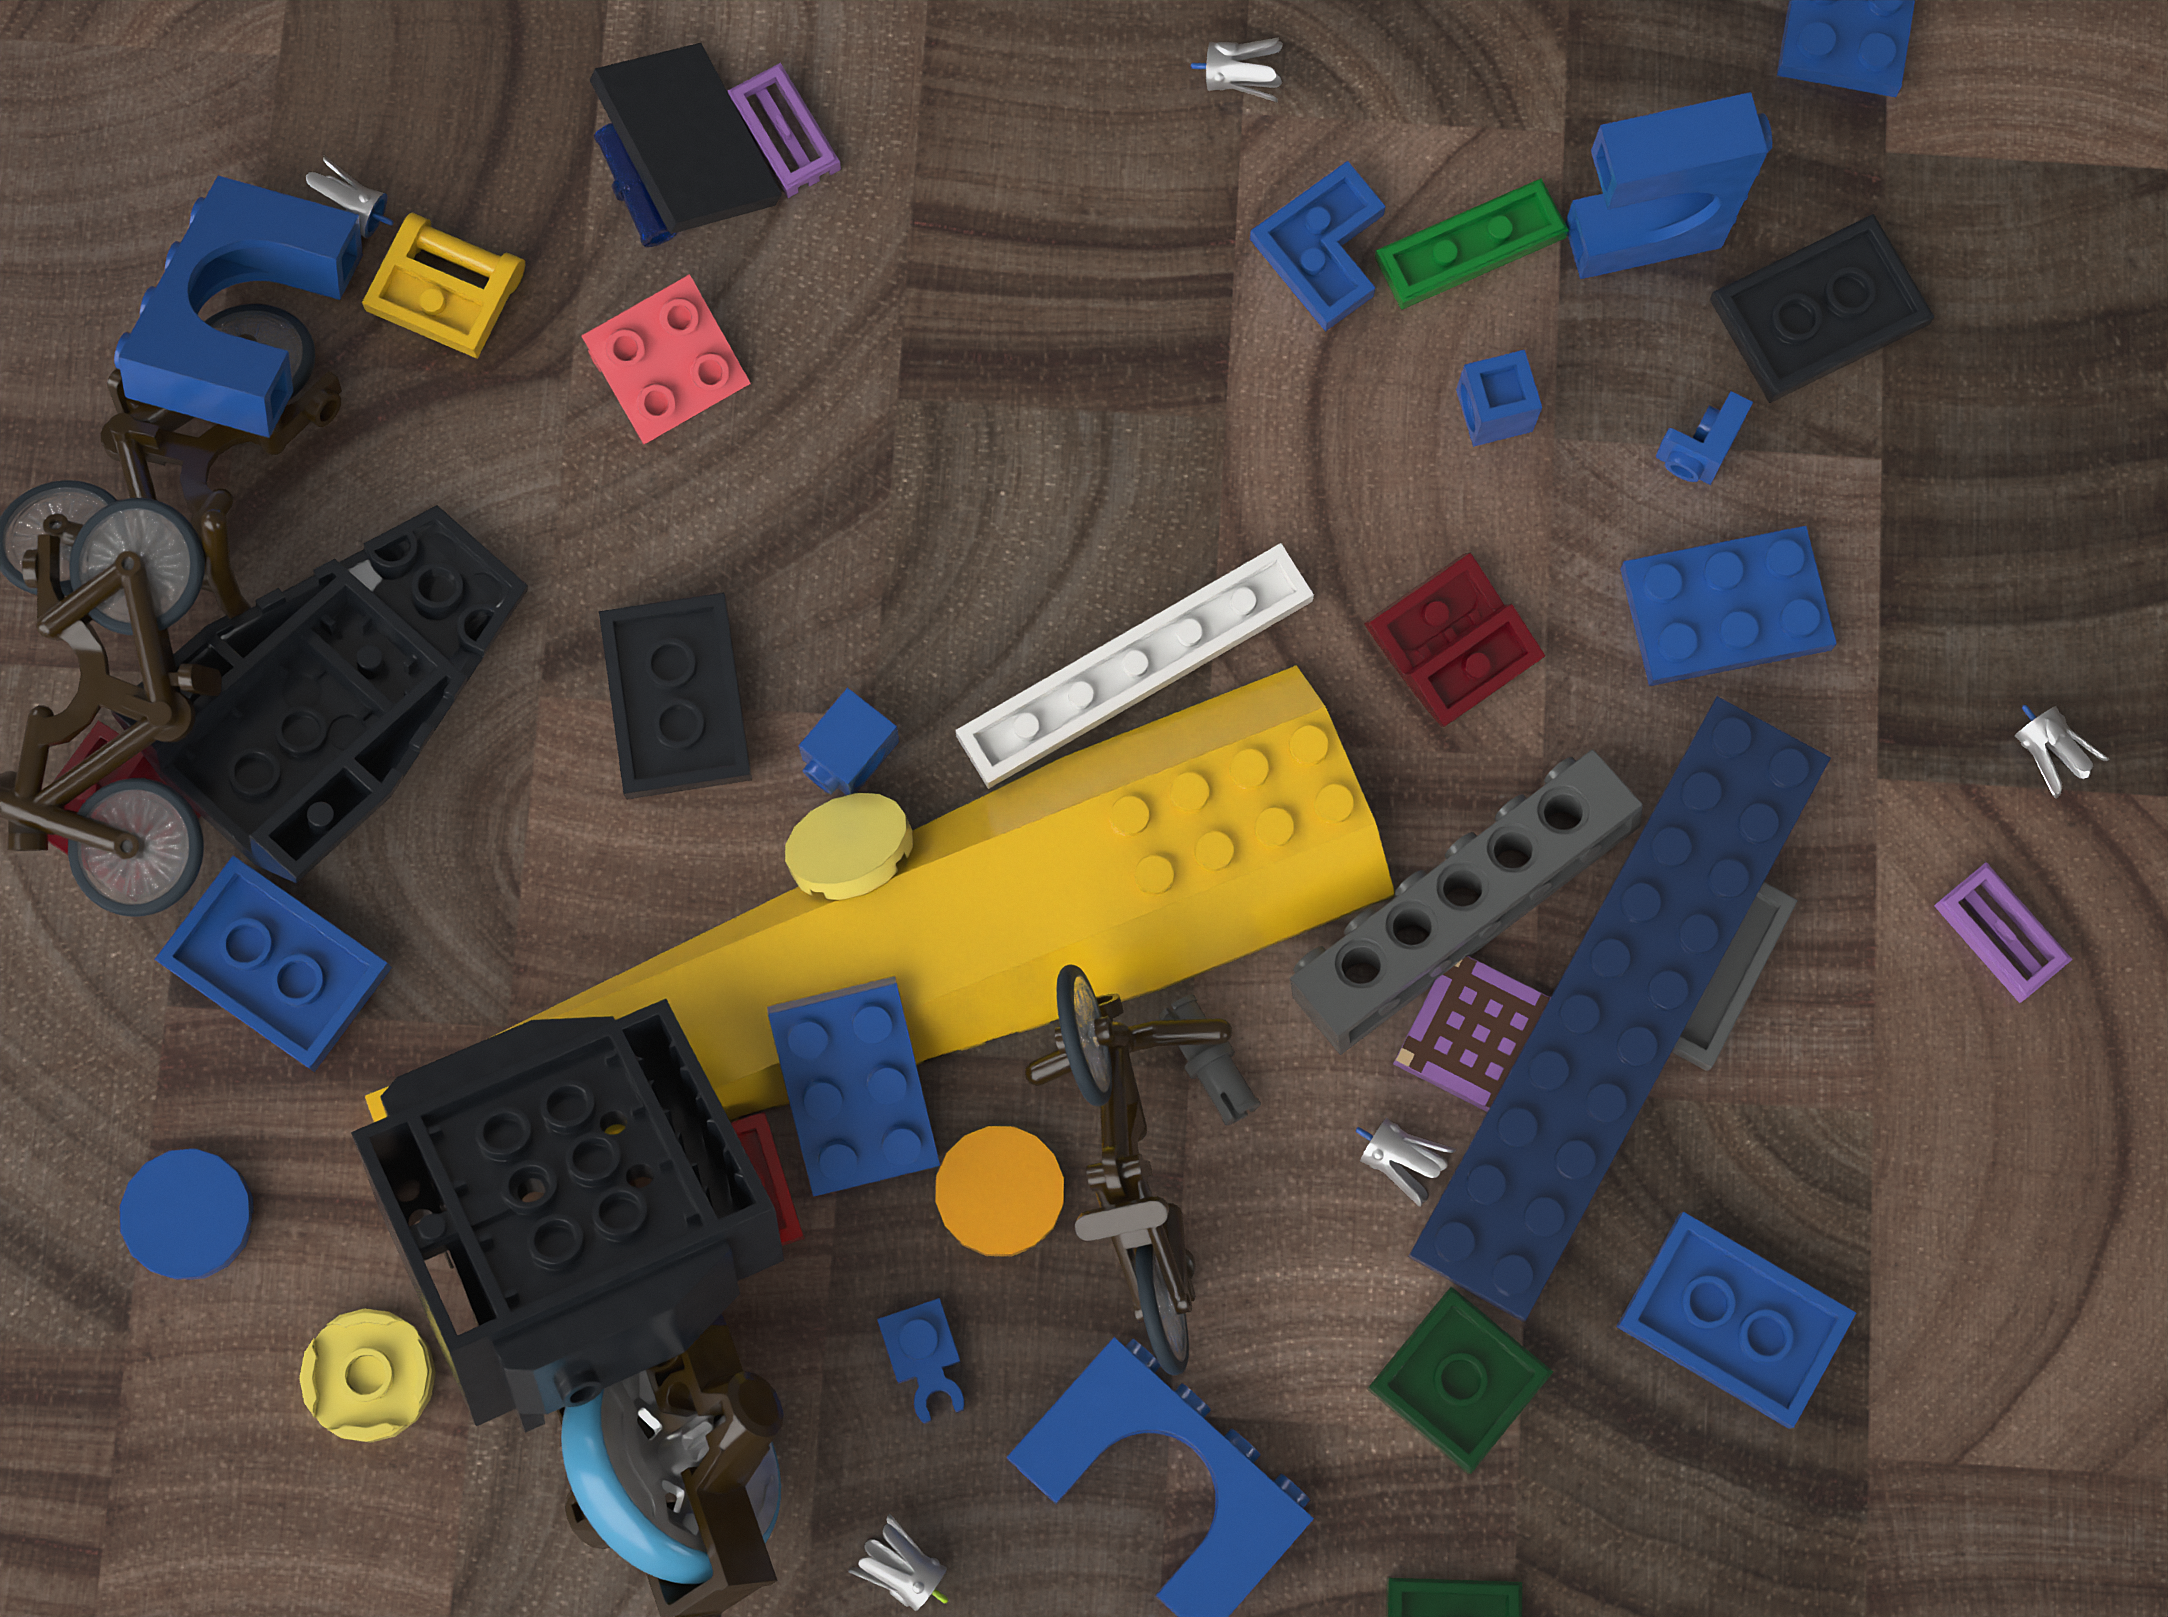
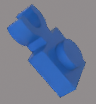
M940 1298L877 1319L898 1384L914 1378L917 1379L919 1388L914 1396V1409L919 1419L924 1424L932 1422L927 1409V1401L933 1393L939 1391L947 1393L952 1398V1405L956 1413L964 1411L965 1402L961 1389L955 1382L946 1378L943 1371L944 1368L961 1362Z

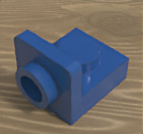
M1730 391L1721 410L1709 405L1693 438L1673 428H1668L1657 451L1656 458L1665 462L1667 470L1678 478L1689 482L1701 480L1711 485L1753 401Z

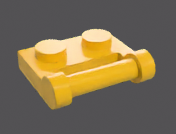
M412 212L402 223L362 304L366 312L478 359L509 295L517 289L523 277L525 260L507 252L502 256H498L432 228L429 219ZM424 250L490 279L485 288L482 289L413 259L417 253Z

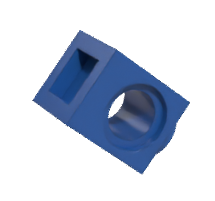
M1525 350L1464 365L1456 391L1473 447L1533 432L1542 410V404Z
M847 687L798 745L802 760L807 764L802 771L814 784L830 795L837 788L846 795L857 793L900 742L897 726Z

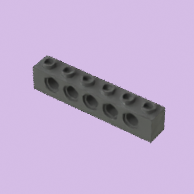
M1593 749L1577 761L1573 757H1569L1560 762L1548 773L1544 780L1545 785L1528 798L1521 794L1511 799L1497 812L1495 816L1496 822L1478 836L1474 832H1470L1459 838L1445 853L1446 860L1428 874L1424 870H1420L1409 876L1396 889L1394 893L1395 899L1377 912L1374 908L1363 911L1347 925L1344 930L1346 936L1327 950L1323 946L1317 947L1299 960L1293 969L1295 974L1290 977L1293 999L1340 1055L1430 988L1435 980L1465 957L1472 956L1640 828L1643 804ZM1565 812L1576 817L1579 824L1569 830H1558L1550 826L1546 820L1555 813ZM1507 850H1518L1526 854L1530 860L1522 867L1508 868L1501 865L1496 858ZM1464 887L1474 890L1480 898L1472 905L1460 907L1450 903L1446 896L1452 890ZM1416 925L1427 930L1430 935L1420 944L1407 945L1400 942L1396 938V934L1406 926ZM1360 963L1370 964L1379 971L1374 980L1365 984L1351 982L1345 977V974L1349 968Z

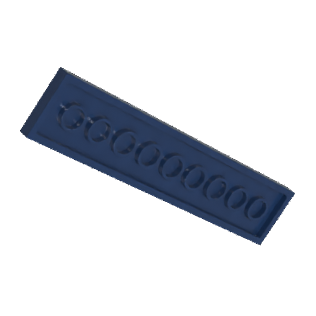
M1718 696L1715 698L1408 1255L1409 1258L1518 1320L1526 1321L1831 757Z

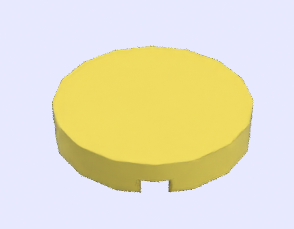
M854 793L834 798L810 811L794 827L785 844V862L800 889L812 895V891L823 892L826 899L844 900L864 895L887 883L898 872L896 863L902 858L904 853L906 858H908L913 848L912 828L897 802L881 794Z
M366 1308L341 1314L326 1324L327 1327L321 1330L316 1338H313L304 1352L300 1373L304 1403L319 1423L340 1438L369 1443L395 1437L415 1423L431 1399L436 1374L431 1348L418 1329L391 1312Z

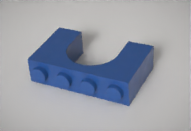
M1751 92L1600 125L1591 153L1603 194L1573 200L1565 221L1569 230L1567 234L1580 279L1722 248L1733 224L1736 223L1737 215L1744 201L1748 198V193L1755 178L1759 176L1760 168L1768 151L1772 149V132L1769 120L1764 113L1757 114Z
M217 176L206 198L199 197L196 200L190 216V227L182 241H175L171 245L166 257L165 272L156 287L150 286L146 290L140 307V317L132 332L123 333L118 341L114 364L117 369H120L125 397L270 438L293 393L289 352L218 331L201 320L198 313L203 305L219 291L232 285L249 281L281 283L340 300L363 256L359 215Z
M1114 1337L1007 1456V1460L1057 1505L1098 1457L1114 1443L1137 1434L1155 1433L1172 1437L1186 1444L1201 1458L1211 1475L1215 1490L1214 1517L1205 1538L1155 1596L1177 1617H1229L1313 1521L1314 1518L1304 1510V1507L1311 1500L1282 1473L1274 1481L1254 1464L1261 1454L1234 1429L1231 1428L1223 1436L1204 1418L1211 1409L1186 1385L1181 1383L1173 1391L1155 1374L1161 1367L1159 1361L1139 1342L1132 1338L1124 1346Z

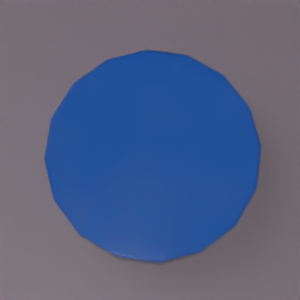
M195 1148L168 1151L146 1162L128 1182L120 1204V1232L131 1255L149 1271L176 1280L205 1279L228 1267L246 1247L251 1233L249 1229L252 1223V1213L254 1214L253 1196L243 1175L220 1156Z

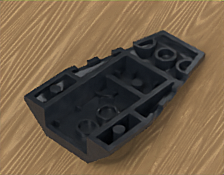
M438 505L363 543L364 549L340 562L333 559L315 568L313 576L282 592L280 588H277L256 599V606L244 611L240 615L231 619L226 615L208 624L173 654L177 673L181 664H198L219 670L222 679L221 693L218 696H204L181 690V693L185 694L192 701L195 709V723L192 731L185 738L176 742L156 740L142 750L141 753L169 787L182 795L195 811L253 864L295 883L300 881L391 798L528 591V585ZM143 681L137 686L144 688ZM111 710V714L124 731L138 722Z

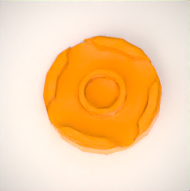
M987 1126L964 1135L946 1153L936 1175L935 1202L945 1227L962 1246L985 1256L1012 1257L1036 1246L1054 1229L1064 1206V1177L1055 1154L1037 1136L1014 1126Z

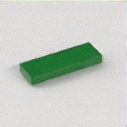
M1542 178L1377 249L1375 260L1400 309L1403 310L1566 238L1569 230Z

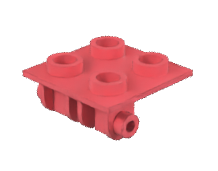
M690 274L581 335L589 349L588 353L598 371L603 373L643 445L751 384Z

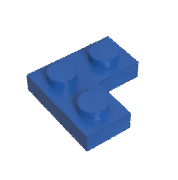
M1346 161L1253 228L1250 233V240L1326 332L1374 297L1375 286L1342 246L1383 217L1386 206L1349 161Z

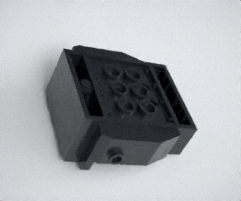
M667 999L658 1001L616 1020L613 1016L531 1020L398 1076L380 1096L387 1117L351 1132L380 1213L475 1426L515 1410L526 1433L545 1424L544 1414L547 1415L565 1406L577 1407L595 1399L602 1389L684 1353L740 1294L738 1281L784 1261L775 1207ZM619 1124L625 1126V1129L618 1134L605 1133L606 1129L612 1125ZM647 1177L652 1179L651 1183L645 1187L636 1188L631 1186L632 1182L638 1178ZM532 1192L544 1194L536 1201H522L527 1194ZM442 1253L450 1269L455 1268L477 1326L460 1335H457L424 1262Z

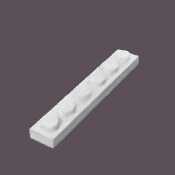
M1280 543L956 729V737L989 789L1313 601L1314 594Z

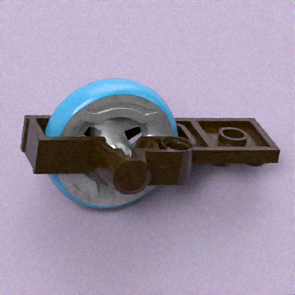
M635 1181L632 1182L631 1186L636 1187ZM721 1314L684 1353L602 1389L595 1399L577 1407L565 1406L557 1410L562 1426L563 1461L571 1486L565 1502V1512L570 1527L582 1542L593 1548H612L624 1560L645 1572L660 1617H722V1612L761 1587L770 1586L778 1581L765 1543L770 1538L775 1527L781 1500L780 1469L772 1440L782 1427L783 1409L776 1391L765 1379L755 1373L743 1371L729 1328ZM669 1492L676 1495V1502H666L665 1495Z

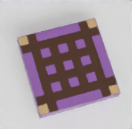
M1467 956L1435 980L1393 1064L1488 1112L1550 997Z

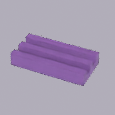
M781 63L727 91L749 134L788 198L799 193L798 187L806 183L810 187L819 182V176L829 172L832 175L841 170L838 157ZM773 83L778 87L820 158L813 162H810L766 89V87ZM755 95L798 170L792 173L789 171L747 101V97Z
M1987 862L1934 905L2019 1003L2029 997L2072 960ZM1979 884L2048 960L2045 966L2042 967L2016 938V935L1999 919L1974 889ZM1960 900L1964 902L2030 977L2028 980L2019 973L1958 903Z

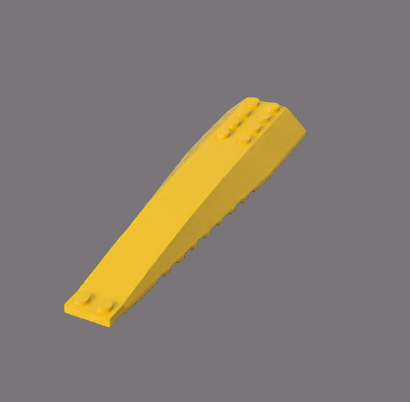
M1296 665L1066 755L913 830V848L908 858H906L904 853L902 858L896 863L898 872L887 883L867 894L844 900L826 899L823 892L812 891V895L803 892L798 886L502 1032L528 1021L540 1019L613 1016L616 1020L658 1001L667 999L729 1121L732 1122L744 1115L774 1106L777 1108L790 1104L768 1017V1006L895 976L915 1062L918 1065L924 1063V1060L960 1049L961 1051L986 1044L985 1042L1015 1032L1029 1031L1048 1025L1051 1021L1058 1020L1057 978L1064 966L1072 964L1081 968L1087 976L1096 997L1106 994H1119L1121 1002L1162 990L1395 896V891L1375 819L1327 708ZM1074 990L1075 1014L1080 1013L1081 1015L1084 1013ZM388 1087L365 1095L374 1122L387 1117L380 1096ZM619 1124L612 1125L606 1129L605 1133L618 1134L625 1129V1126Z

